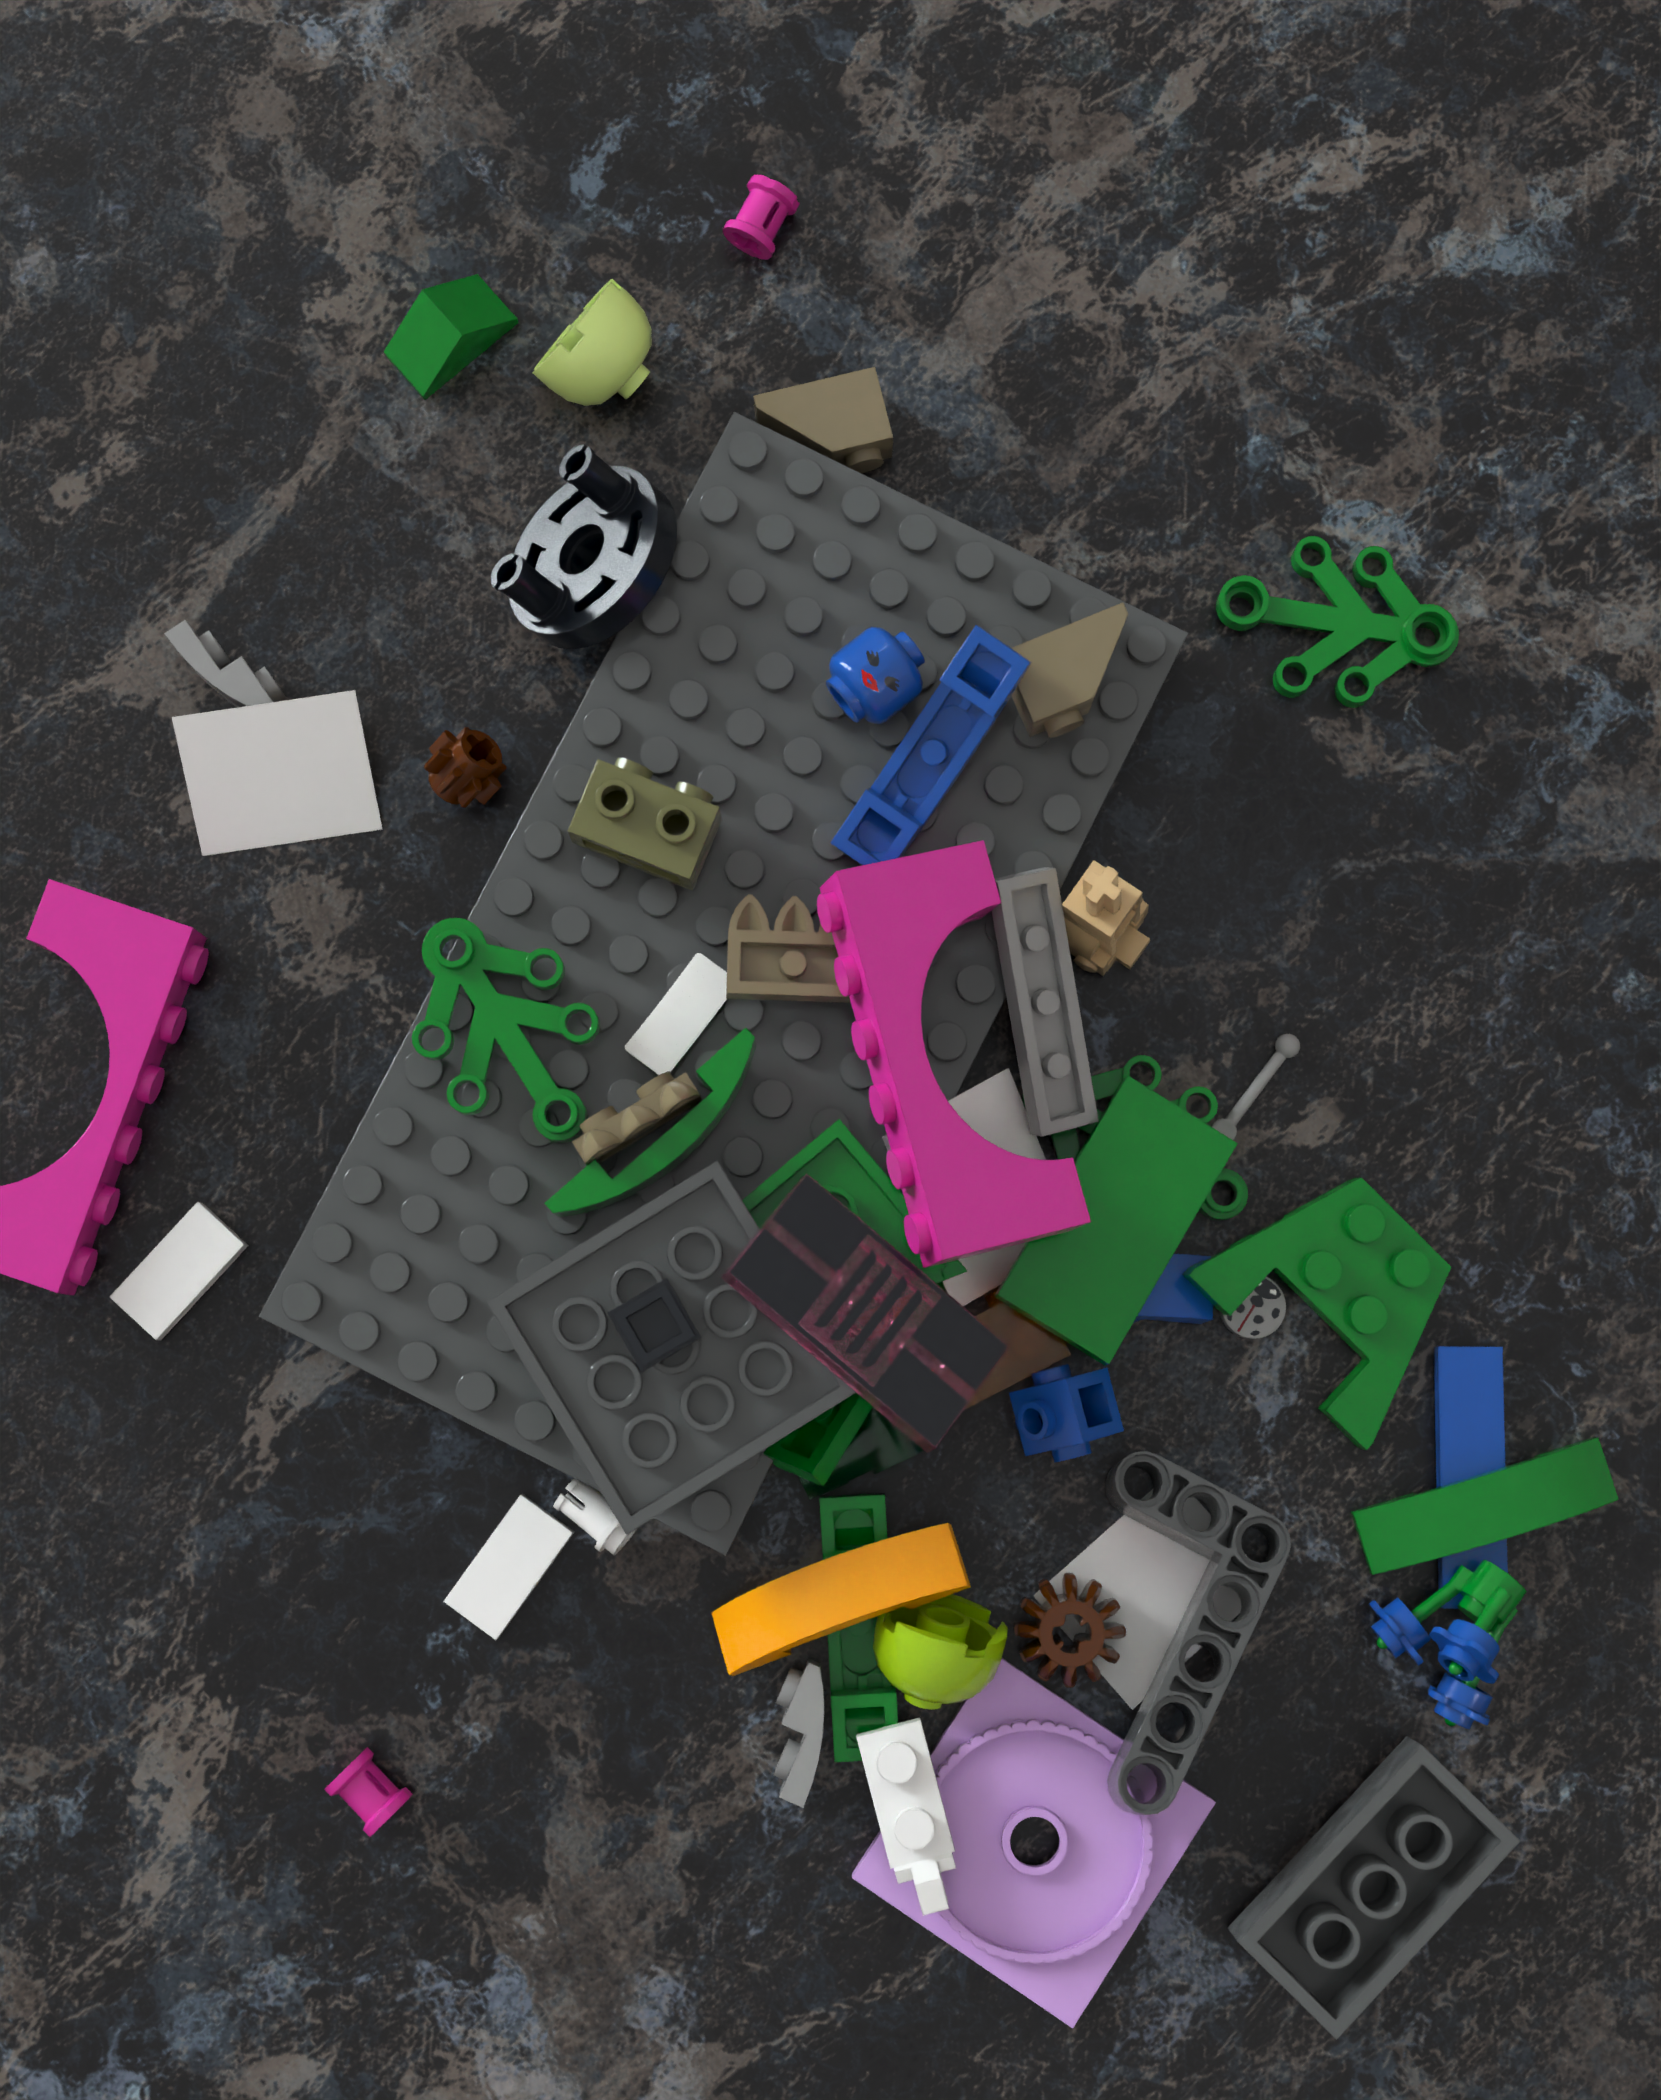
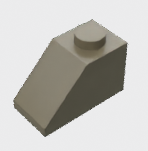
M875 367L753 396L757 423L859 473L872 471L880 467L884 463V459L892 458L893 434Z
M1124 603L1012 647L1013 650L1032 662L1012 694L1013 701L1029 737L1044 731L1047 732L1049 738L1058 737L1080 727L1085 722L1082 716L1090 711L1128 617Z

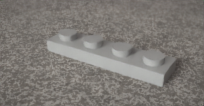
M1043 867L995 878L1001 904L992 910V917L1030 1134L1043 1137L1099 1122L1056 868Z

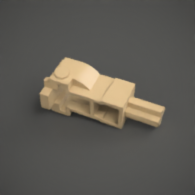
M1093 860L1063 902L1062 908L1070 954L1075 957L1073 961L1085 971L1098 972L1104 976L1115 961L1131 970L1150 943V938L1138 931V928L1148 914L1149 905L1142 898L1143 892L1120 878L1114 868L1109 866L1105 868L1095 860Z

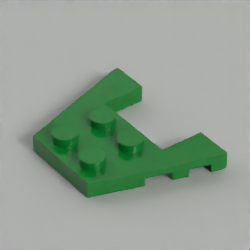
M1352 1178L1284 1215L1283 1219L1261 1231L1249 1234L1236 1241L1228 1249L1206 1261L1201 1260L1190 1266L1182 1275L1223 1315L1231 1316L1273 1270L1361 1357L1359 1364L1318 1409L1358 1448L1367 1450L1377 1436L1451 1270V1266L1363 1178Z

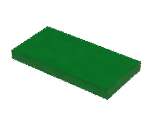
M1127 1075L1122 1080L1100 1117L1099 1122H1097L1074 1161L1091 1222L1065 1233L1026 1242L994 1297L1104 1366L1110 1364L1238 1143Z

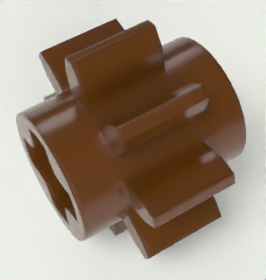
M465 727L455 737L451 732L445 730L429 747L433 756L425 763L424 769L429 772V783L433 791L444 801L456 805L460 804L463 808H466L474 798L480 803L486 804L502 787L498 777L506 770V765L501 763L502 753L499 746L484 732L470 730L468 727Z

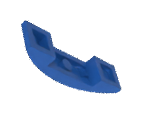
M975 625L939 679L941 683L871 788L864 791L830 843L861 865L902 857L966 767L1032 662L979 625Z

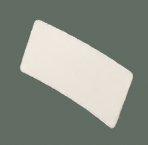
M695 954L663 999L627 1042L625 1050L658 1075L667 1071L671 1072L727 1000V972L703 954Z

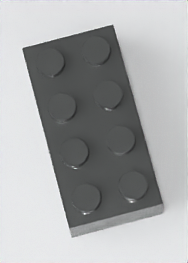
M1406 1736L1229 1925L1228 1930L1237 1942L1337 2040L1520 1843V1840L1423 1745Z

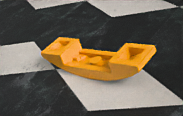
M944 1523L877 1541L816 1562L761 1585L722 1605L711 1613L728 1674L735 1676L791 1655V1648L900 1607L910 1610L970 1588L971 1585L952 1525Z

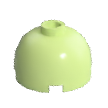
M610 279L583 308L584 311L561 333L532 372L549 389L567 401L584 406L602 404L617 392L624 399H628L650 373L642 364L652 345L651 326L645 311L623 287L613 279Z

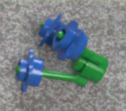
M1483 1560L1474 1572L1461 1565L1447 1584L1412 1611L1398 1597L1383 1609L1375 1600L1369 1603L1370 1607L1380 1618L1371 1628L1378 1637L1377 1646L1380 1649H1387L1394 1658L1407 1652L1418 1666L1424 1661L1417 1650L1431 1639L1435 1641L1440 1650L1438 1652V1661L1447 1672H1444L1437 1688L1430 1685L1428 1689V1695L1438 1700L1434 1711L1445 1718L1448 1726H1455L1457 1724L1470 1730L1474 1720L1488 1726L1491 1719H1489L1490 1716L1486 1714V1711L1493 1696L1476 1686L1480 1679L1490 1684L1495 1683L1498 1679V1672L1491 1667L1492 1662L1500 1651L1498 1642L1505 1628L1518 1612L1516 1606L1527 1591L1511 1575L1487 1560ZM1460 1593L1463 1598L1457 1607L1475 1624L1456 1619L1452 1621L1447 1630L1441 1627H1434L1428 1635L1420 1623Z

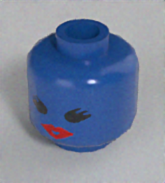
M870 627L831 657L829 669L832 677L826 681V686L836 703L851 720L858 723L864 718L870 723L882 724L920 695L923 681L918 667L925 663V659L917 645L906 633L901 631L894 637L882 628Z

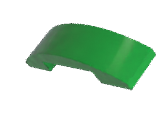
M747 1028L743 1029L696 1070L698 1078L711 1092L705 1099L613 1179L594 1159L544 1203L550 1211L558 1217H565L604 1208L647 1188L683 1162L718 1125L742 1087L756 1049L755 1037Z
M1594 1437L1535 1455L1533 1459L1418 1494L1410 1493L1351 1511L1370 1574L1375 1575L1484 1546L1566 1520L1619 1500L1599 1438Z
M885 1493L819 1497L823 1560L887 1539ZM877 1616L827 1635L835 1762L862 1761L856 1734L898 1723L896 1688L892 1686L877 1666L873 1650Z

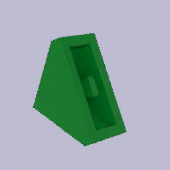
M478 274L422 289L385 348L384 354L420 396L426 400L517 325L518 319Z

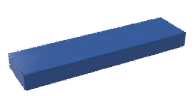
M1434 1347L1436 1488L1505 1467L1503 1347ZM1507 1539L1438 1558V1590L1450 1581L1461 1565L1474 1572L1483 1560H1487L1508 1573ZM1459 1593L1441 1608L1459 1609L1457 1605L1463 1596Z

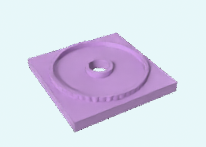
M1002 1658L992 1681L980 1693L962 1702L930 1752L955 1852H952L956 1869L941 1872L949 1909L923 1916L914 1880L898 1884L894 1868L890 1869L881 1830L852 1872V1878L1056 2018L1074 2028L1216 1802L1183 1780L1175 1799L1168 1808L1158 1814L1136 1815L1120 1809L1114 1804L1109 1795L1107 1780L1124 1739ZM1137 1765L1128 1774L1127 1789L1131 1797L1143 1804L1151 1800L1156 1793V1776L1145 1765ZM1029 1817H1041L1048 1820L1054 1825L1059 1835V1846L1056 1853L1047 1862L1039 1865H1028L1020 1862L1011 1850L1010 1839L1012 1831L1019 1822Z

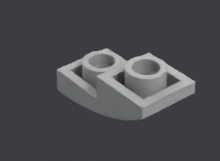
M184 620L164 633L197 674L220 696L235 707L271 703L286 699V696L265 666L254 673L242 656L230 663V659L209 630L199 636L189 623Z
M808 1657L803 1671L794 1667L790 1668L776 1700V1704L786 1708L782 1718V1725L804 1735L800 1743L788 1739L773 1776L784 1780L780 1788L779 1798L804 1808L819 1761L825 1707L821 1663Z

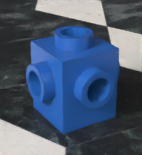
M1069 1364L1034 1372L1031 1373L1034 1386L1009 1393L1016 1427L1020 1434L1025 1456L1051 1451L1054 1462L1077 1458L1092 1453L1089 1441L1124 1431L1108 1368L1072 1376Z

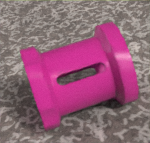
M753 175L747 184L749 190L748 197L736 219H730L726 222L723 234L730 243L744 253L759 259L768 260L775 251L773 243L775 236L786 216L793 215L797 211L799 202L797 201V196L780 182L764 175Z
M367 1747L324 1790L330 1796L339 1794L365 1822L363 1831L371 1837L413 1794L406 1787L398 1789L372 1762L374 1753Z

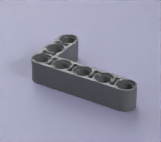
M1140 1451L1123 1458L1108 1472L1105 1490L1109 1502L1120 1513L1210 1560L1114 1760L1107 1780L1109 1795L1114 1804L1120 1809L1136 1815L1158 1814L1165 1810L1175 1799L1286 1563L1291 1548L1290 1533L1284 1523L1274 1515L1158 1454ZM1128 1468H1141L1150 1475L1153 1480L1154 1489L1149 1500H1137L1128 1494L1124 1486V1476ZM1194 1497L1207 1504L1211 1513V1521L1206 1531L1193 1530L1185 1522L1182 1509L1187 1498ZM1247 1528L1259 1530L1268 1541V1555L1262 1563L1252 1561L1245 1555L1242 1549L1241 1539ZM1220 1586L1230 1587L1238 1594L1241 1600L1240 1615L1233 1622L1223 1620L1214 1609V1594ZM1194 1644L1203 1646L1213 1658L1214 1667L1212 1674L1204 1682L1192 1678L1185 1668L1186 1652ZM1166 1704L1176 1706L1185 1717L1186 1726L1184 1733L1175 1742L1165 1740L1159 1734L1156 1727L1157 1713ZM1139 1764L1150 1768L1157 1780L1156 1793L1151 1800L1143 1804L1134 1800L1127 1789L1128 1774Z

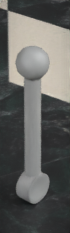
M1286 1033L1277 1038L1275 1043L1276 1052L1227 1117L1214 1122L1211 1126L1212 1128L1232 1140L1235 1138L1237 1123L1286 1058H1292L1298 1054L1300 1042L1296 1036Z

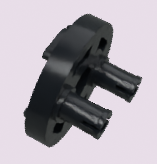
M585 444L573 447L563 457L559 473L560 477L566 482L568 481V483L558 489L540 507L522 533L514 553L501 558L491 573L492 586L509 597L511 608L517 619L548 644L563 649H580L598 644L612 637L632 622L648 605L661 586L673 559L677 539L676 516L666 495L634 469L625 466H609L595 454L594 450ZM643 518V520L640 522L639 537L636 547L634 549V544L638 532V520Z

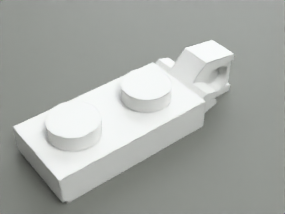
M921 1718L856 1734L890 1869L894 1868L898 1884L914 1880L923 1916L949 1909L941 1872L956 1869L952 1852H955Z

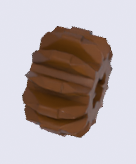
M1073 1573L1064 1574L1062 1579L1063 1594L1056 1595L1053 1586L1046 1578L1040 1580L1038 1587L1047 1601L1041 1606L1032 1598L1023 1597L1019 1603L1026 1613L1036 1617L1035 1621H1019L1013 1624V1632L1016 1636L1036 1638L1024 1645L1019 1651L1023 1662L1033 1661L1045 1654L1038 1667V1677L1043 1681H1048L1055 1673L1057 1667L1062 1665V1681L1067 1688L1075 1687L1077 1681L1076 1667L1083 1666L1092 1682L1101 1679L1100 1670L1092 1660L1099 1655L1107 1662L1117 1663L1120 1658L1119 1653L1113 1647L1105 1644L1104 1640L1120 1639L1126 1636L1124 1625L1116 1622H1103L1115 1615L1120 1609L1115 1598L1105 1599L1094 1606L1101 1593L1102 1585L1095 1579H1092L1086 1584L1080 1596H1078L1077 1579ZM1076 1614L1074 1617L1080 1626L1086 1624L1085 1633L1075 1634L1073 1645L1065 1646L1059 1634L1052 1635L1053 1627L1063 1626L1066 1615Z

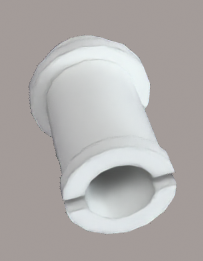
M574 1478L565 1489L584 1503L585 1506L569 1493L566 1495L561 1493L553 1507L557 1511L564 1513L597 1541L595 1549L599 1552L607 1549L611 1554L616 1555L637 1529L626 1535L603 1495L591 1486Z

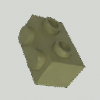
M617 758L615 765L597 759L567 830L572 842L693 891L722 821L720 807L711 804L713 795L685 782H677L675 789L651 780L653 772L650 769L625 758Z

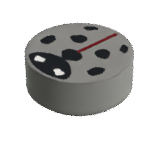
M1266 1277L1231 1316L1223 1315L1220 1311L1219 1313L1222 1322L1233 1334L1245 1339L1263 1338L1272 1334L1281 1325L1286 1313V1301L1280 1287L1273 1280Z

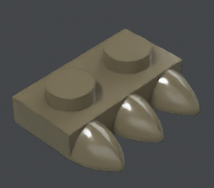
M748 894L735 908L728 928L726 999L851 1003L849 996L845 997L841 994L835 979L834 962L838 954L832 932L826 933L821 923L819 931L815 932L810 912L797 896H792L784 904L776 918L774 930H770L768 918L763 907L753 895Z
M670 1071L662 1073L636 1090L640 1098L638 1102L620 1113H617L614 1106H609L581 1123L579 1127L584 1134L572 1141L584 1163L588 1165L594 1159L599 1164L605 1162L698 1105L702 1098L688 1074L685 1072L674 1079Z

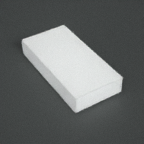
M197 1202L112 1293L110 1298L155 1340L161 1341L249 1245L201 1202Z
M521 1494L443 1602L497 1640L574 1534V1531L527 1496Z

